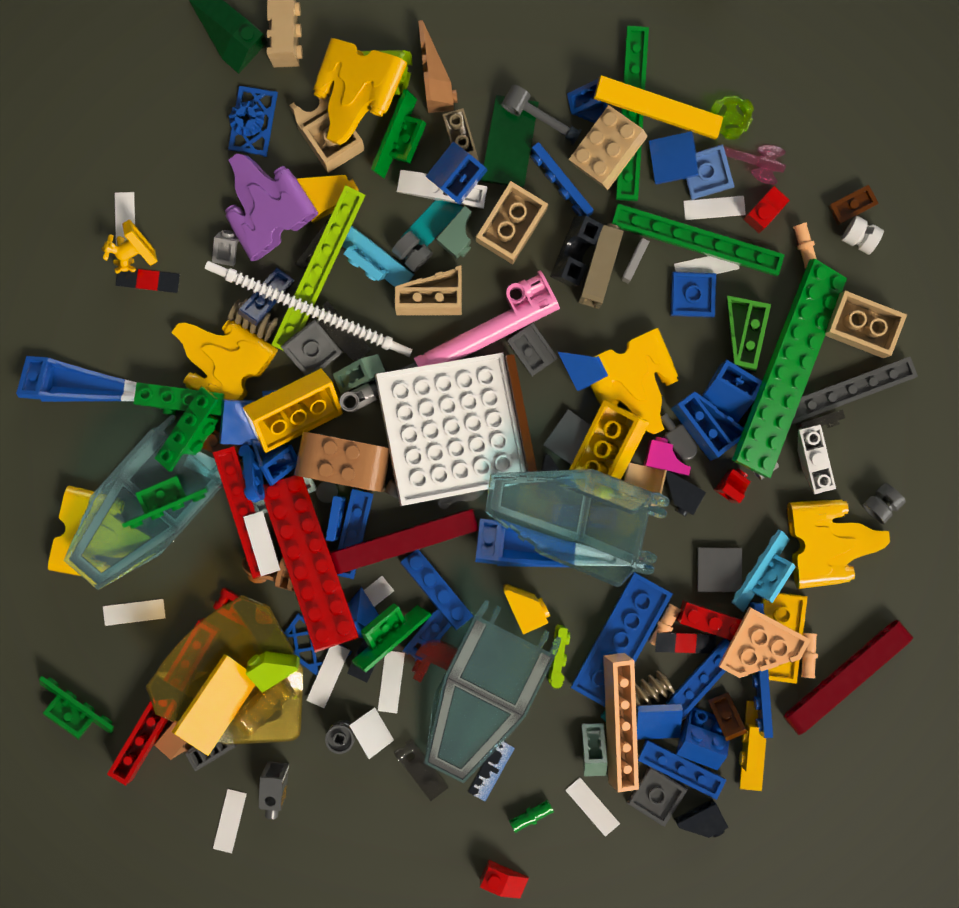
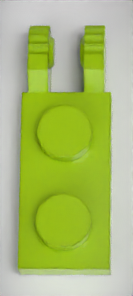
M557 625L555 627L549 665L548 682L555 689L561 688L564 681L561 670L562 667H565L567 661V654L564 653L565 645H569L570 632H568V628L564 625Z

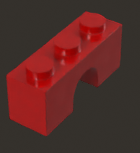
M684 600L680 607L681 612H679L676 619L680 624L729 640L733 639L742 622V619Z

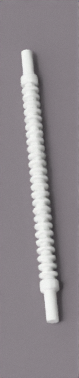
M207 261L205 265L206 270L225 277V280L230 283L234 281L236 285L241 284L242 288L246 286L247 290L253 289V293L258 291L259 295L264 294L265 298L269 296L272 301L276 299L277 303L283 302V306L288 304L289 308L294 307L295 311L299 309L300 313L306 312L307 316L311 314L312 318L318 317V321L322 319L324 323L329 322L330 326L334 324L336 325L335 328L341 327V331L345 329L347 333L352 332L353 336L357 334L359 338L364 337L365 341L368 339L371 344L375 342L376 346L380 344L382 345L381 348L385 350L391 349L407 357L411 355L413 349L393 341V338L389 336L383 337L382 333L378 335L377 331L371 332V328L366 330L365 326L360 327L359 323L355 325L354 321L348 322V318L343 320L342 316L337 317L336 313L332 315L330 314L331 311L325 312L324 308L320 310L319 306L314 307L313 303L309 305L307 301L302 302L301 298L295 299V295L290 297V294H284L283 290L279 292L278 288L272 289L271 285L267 287L266 283L261 284L260 280L256 282L254 278L249 279L248 275L244 277L242 272L238 274L235 269H226L210 261Z

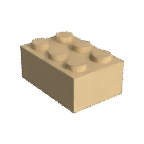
M608 105L571 155L569 161L608 190L648 136L641 127Z
M510 181L476 236V242L511 264H514L545 214L548 203Z
M844 291L839 294L825 336L881 358L892 356L907 314Z

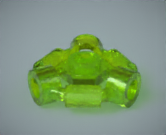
M724 96V99L715 101L710 113L717 115L722 105H725L726 112L723 115L719 132L725 136L726 140L739 139L743 132H747L753 121L751 117L754 107L749 99H740L738 96ZM738 104L742 113L745 116H741L736 108ZM726 125H738L739 127L725 130Z

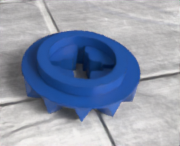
M247 101L239 102L235 107H232L229 115L230 125L237 134L252 136L261 130L264 124V114L257 104ZM248 110L249 116L253 119L248 120L245 125L243 119L239 117L245 116Z

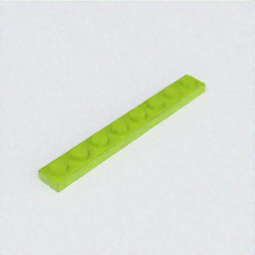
M345 185L297 288L295 299L301 298L302 302L307 301V304L313 303V306L315 305L362 205L365 194ZM294 307L288 308L271 345L283 350L280 346L306 325L310 314L307 316L306 312L300 313L299 309L295 311Z

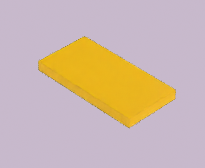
M779 593L773 603L764 598L761 599V603L764 606V615L803 635L807 596ZM800 660L768 669L769 680L797 684Z
M224 654L171 732L209 756L255 687V684L246 675L247 669Z

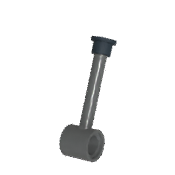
M511 85L501 103L505 110L517 116H520L523 110L564 134L565 138L574 145L582 131L581 129L577 130L572 126L569 128L528 103L531 95L522 87Z

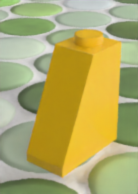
M346 175L297 179L318 211V215L311 220L312 223L333 213L345 185L359 191L354 180H348Z

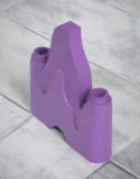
M235 154L229 159L235 174V190L245 212L241 207L231 205L225 210V216L250 261H256L281 243V233L283 230L291 229L298 231L318 215V211L295 176L285 166L274 171L275 177L272 179L249 156Z

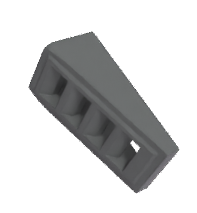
M218 741L216 747L219 752L216 753L213 748L210 757H207V755L195 747L185 751V755L193 769L197 771L235 748L236 744L234 741H224L227 747L223 748L221 742ZM196 750L202 759L201 762L195 753Z

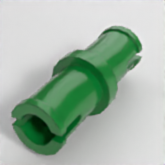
M547 799L532 809L527 808L526 812L510 819L509 822L514 832L517 833L531 824L536 825L538 820L554 813Z

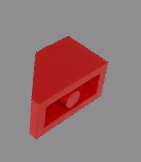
M488 860L480 878V888L500 897L520 899L529 877Z

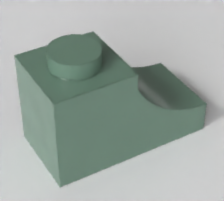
M466 206L463 207L436 239L437 243L456 260L460 256L464 257L471 249L469 246L471 239L466 235V226L472 216V211Z
M376 354L353 362L333 373L340 393L343 394L376 380L375 374L384 373L385 369L379 355Z
M604 723L582 724L584 776H606L607 754Z

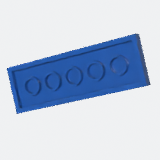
M633 572L570 687L605 707L603 655L625 653L634 659L635 664L673 593Z

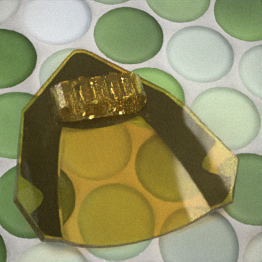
M241 595L210 614L195 626L170 652L146 685L155 714L177 724L224 654L245 669H247L248 661L254 655H261L265 651L296 655L270 607ZM299 663L298 671L263 693L255 685L218 742L223 744L285 742L297 739L300 735L302 714L303 667L301 663Z

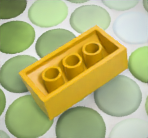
M322 368L243 407L248 422L265 453L302 435V432H308L343 414L333 382Z
M603 400L568 472L593 471L620 482L650 422ZM570 481L580 488H584L585 481ZM596 484L594 496L599 499L611 500V497L608 495H614L615 491Z
M507 583L503 585L506 598L523 634L548 624L546 618L550 614L542 598L537 599L535 594Z

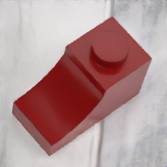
M773 186L743 220L760 233L790 200Z
M729 469L714 490L731 503H741L751 481L747 479L748 475L741 469Z

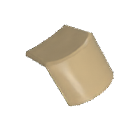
M629 463L623 483L650 493L648 504L623 494L620 496H608L638 504L658 506L667 470Z

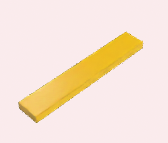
M602 75L599 77L593 98L712 139L718 138L723 120L722 116Z

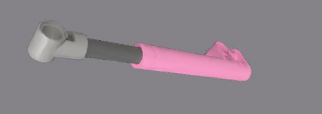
M537 271L538 275L527 281L524 279L518 283L511 284L507 288L506 299L511 308L510 310L425 352L423 355L415 357L414 363L402 369L459 360L559 310V304L542 271ZM514 289L522 293V297L518 300L510 297V292ZM368 382L350 392L344 393L340 398L342 409L353 413L376 401V397L379 396L376 382L372 384ZM350 396L356 399V404L353 408L345 406V400Z

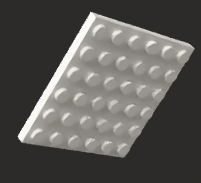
M503 353L375 374L400 506L494 488L495 476L527 474ZM505 483V486H506V485H511V484H516V483Z

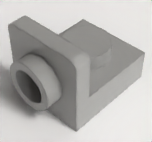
M222 230L214 237L213 263L229 266L235 265L237 243L239 240L233 231Z

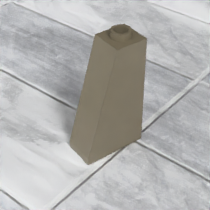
M609 223L607 226H603L578 303L599 309L602 305L624 232L619 230V226Z

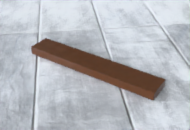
M513 354L506 355L504 359L527 474H538L515 356ZM527 482L529 486L539 484V482Z

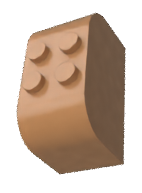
M302 432L294 475L384 492L391 457L390 451L386 447Z

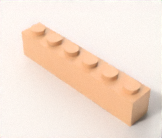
M625 653L603 655L608 783L617 792L639 789L634 659Z

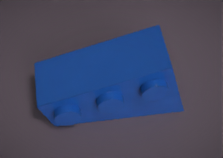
M696 392L691 393L671 408L710 461L721 456L740 440L744 428Z

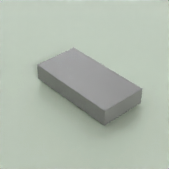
M644 238L639 241L621 278L623 282L629 284L650 241Z

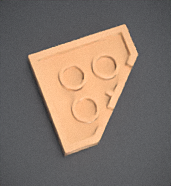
M749 607L718 667L738 678L758 671L768 670L784 663L800 660L810 639Z

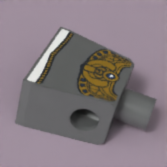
M268 761L260 776L259 808L265 810V818L267 819L278 818V811L282 809L286 800L289 763Z

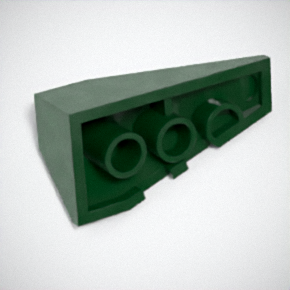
M189 0L222 60L238 74L267 44L264 34L224 0Z

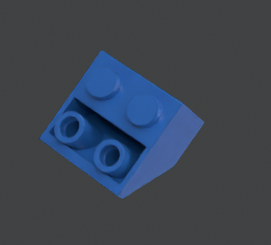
M453 141L425 177L460 205L488 170Z
M726 360L717 368L702 397L738 423L756 399L762 381Z
M693 707L687 714L680 733L676 755L718 770L727 758L729 741L725 740L714 714Z

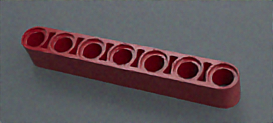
M467 509L330 552L336 573L341 574L479 530L473 509Z
M899 620L891 622L790 708L783 718L798 735L805 733L912 641L913 636Z

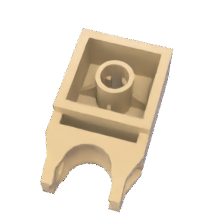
M327 96L326 99L318 97L319 106L311 112L303 111L293 102L289 106L295 116L298 130L327 173L364 151L363 140L356 130L341 145L332 143L327 139L330 126L328 114L330 96Z

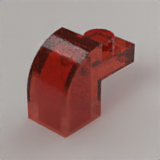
M437 639L421 644L416 650L415 655L421 657L422 660L417 659L411 670L414 672L413 679L421 682L430 663L447 670L457 651V647Z

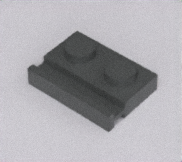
M531 323L528 327L507 340L531 377L558 359L534 323Z

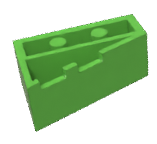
M727 296L733 363L743 370L756 372L771 304Z

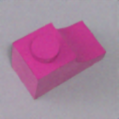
M656 437L655 440H649L643 466L667 470L685 476L689 475L691 467L683 464L676 458L673 452V444H669L668 439Z

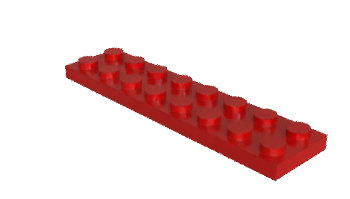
M291 476L279 480L272 486L265 484V498L263 500L314 652L358 638L353 618L304 478Z

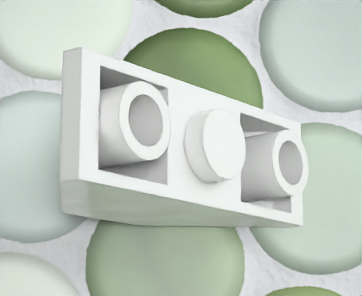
M821 425L798 430V454L801 467L813 494L836 489Z

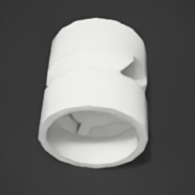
M856 215L845 230L842 241L851 246L858 245V250L870 255L881 240L884 230L874 224L868 226L866 220Z

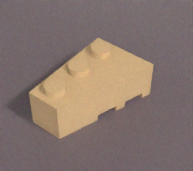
M267 0V20L269 21L267 38H270V47L267 48V55L274 68L299 66V59H303L302 45L298 43V37H302V28L297 20V16H301L300 2H296V0Z
M457 266L455 269L443 273H435L431 277L420 278L395 286L396 315H462V266Z

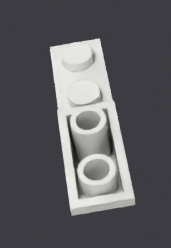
M400 170L396 192L458 204L425 177L426 173ZM476 184L461 205L483 209L487 186Z

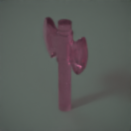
M773 145L760 146L757 150L763 156L759 157L724 146L727 157L760 167L759 169H753L751 174L763 183L777 184L778 181L774 177L773 171L781 173L785 171L786 164L776 161V158L786 153L780 147Z

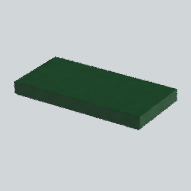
M496 95L484 166L488 171L481 181L508 186L510 181L524 189L536 117L524 110L520 116L508 112L501 106L505 96ZM528 100V103L538 108L539 102Z

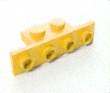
M746 701L744 726L747 733L741 735L743 748L739 754V764L741 765L739 789L762 791L766 738L759 734V728L755 725V719H758V710L754 708V701Z

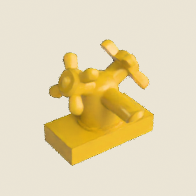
M130 219L122 223L124 236L128 240L118 236L116 238V246L112 243L114 235L110 234L108 235V240L101 248L104 252V260H108L109 253L115 254L118 259L113 260L114 265L118 266L115 268L116 274L121 271L135 272L136 268L131 266L134 263L132 257L141 254L150 266L158 262L155 249Z

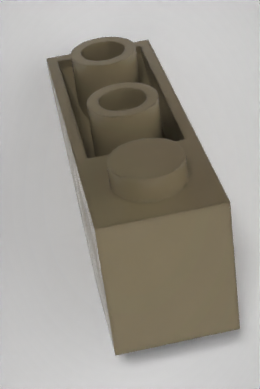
M464 108L442 114L450 145L454 141L479 161Z

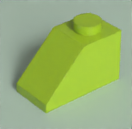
M265 651L261 655H254L248 661L246 675L263 693L298 671L300 658L298 655Z

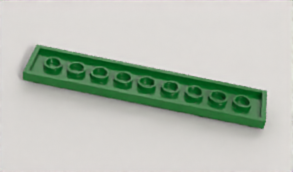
M809 259L732 458V461L765 478H771L826 335L825 333L839 294L842 293L847 280L846 277L817 259Z

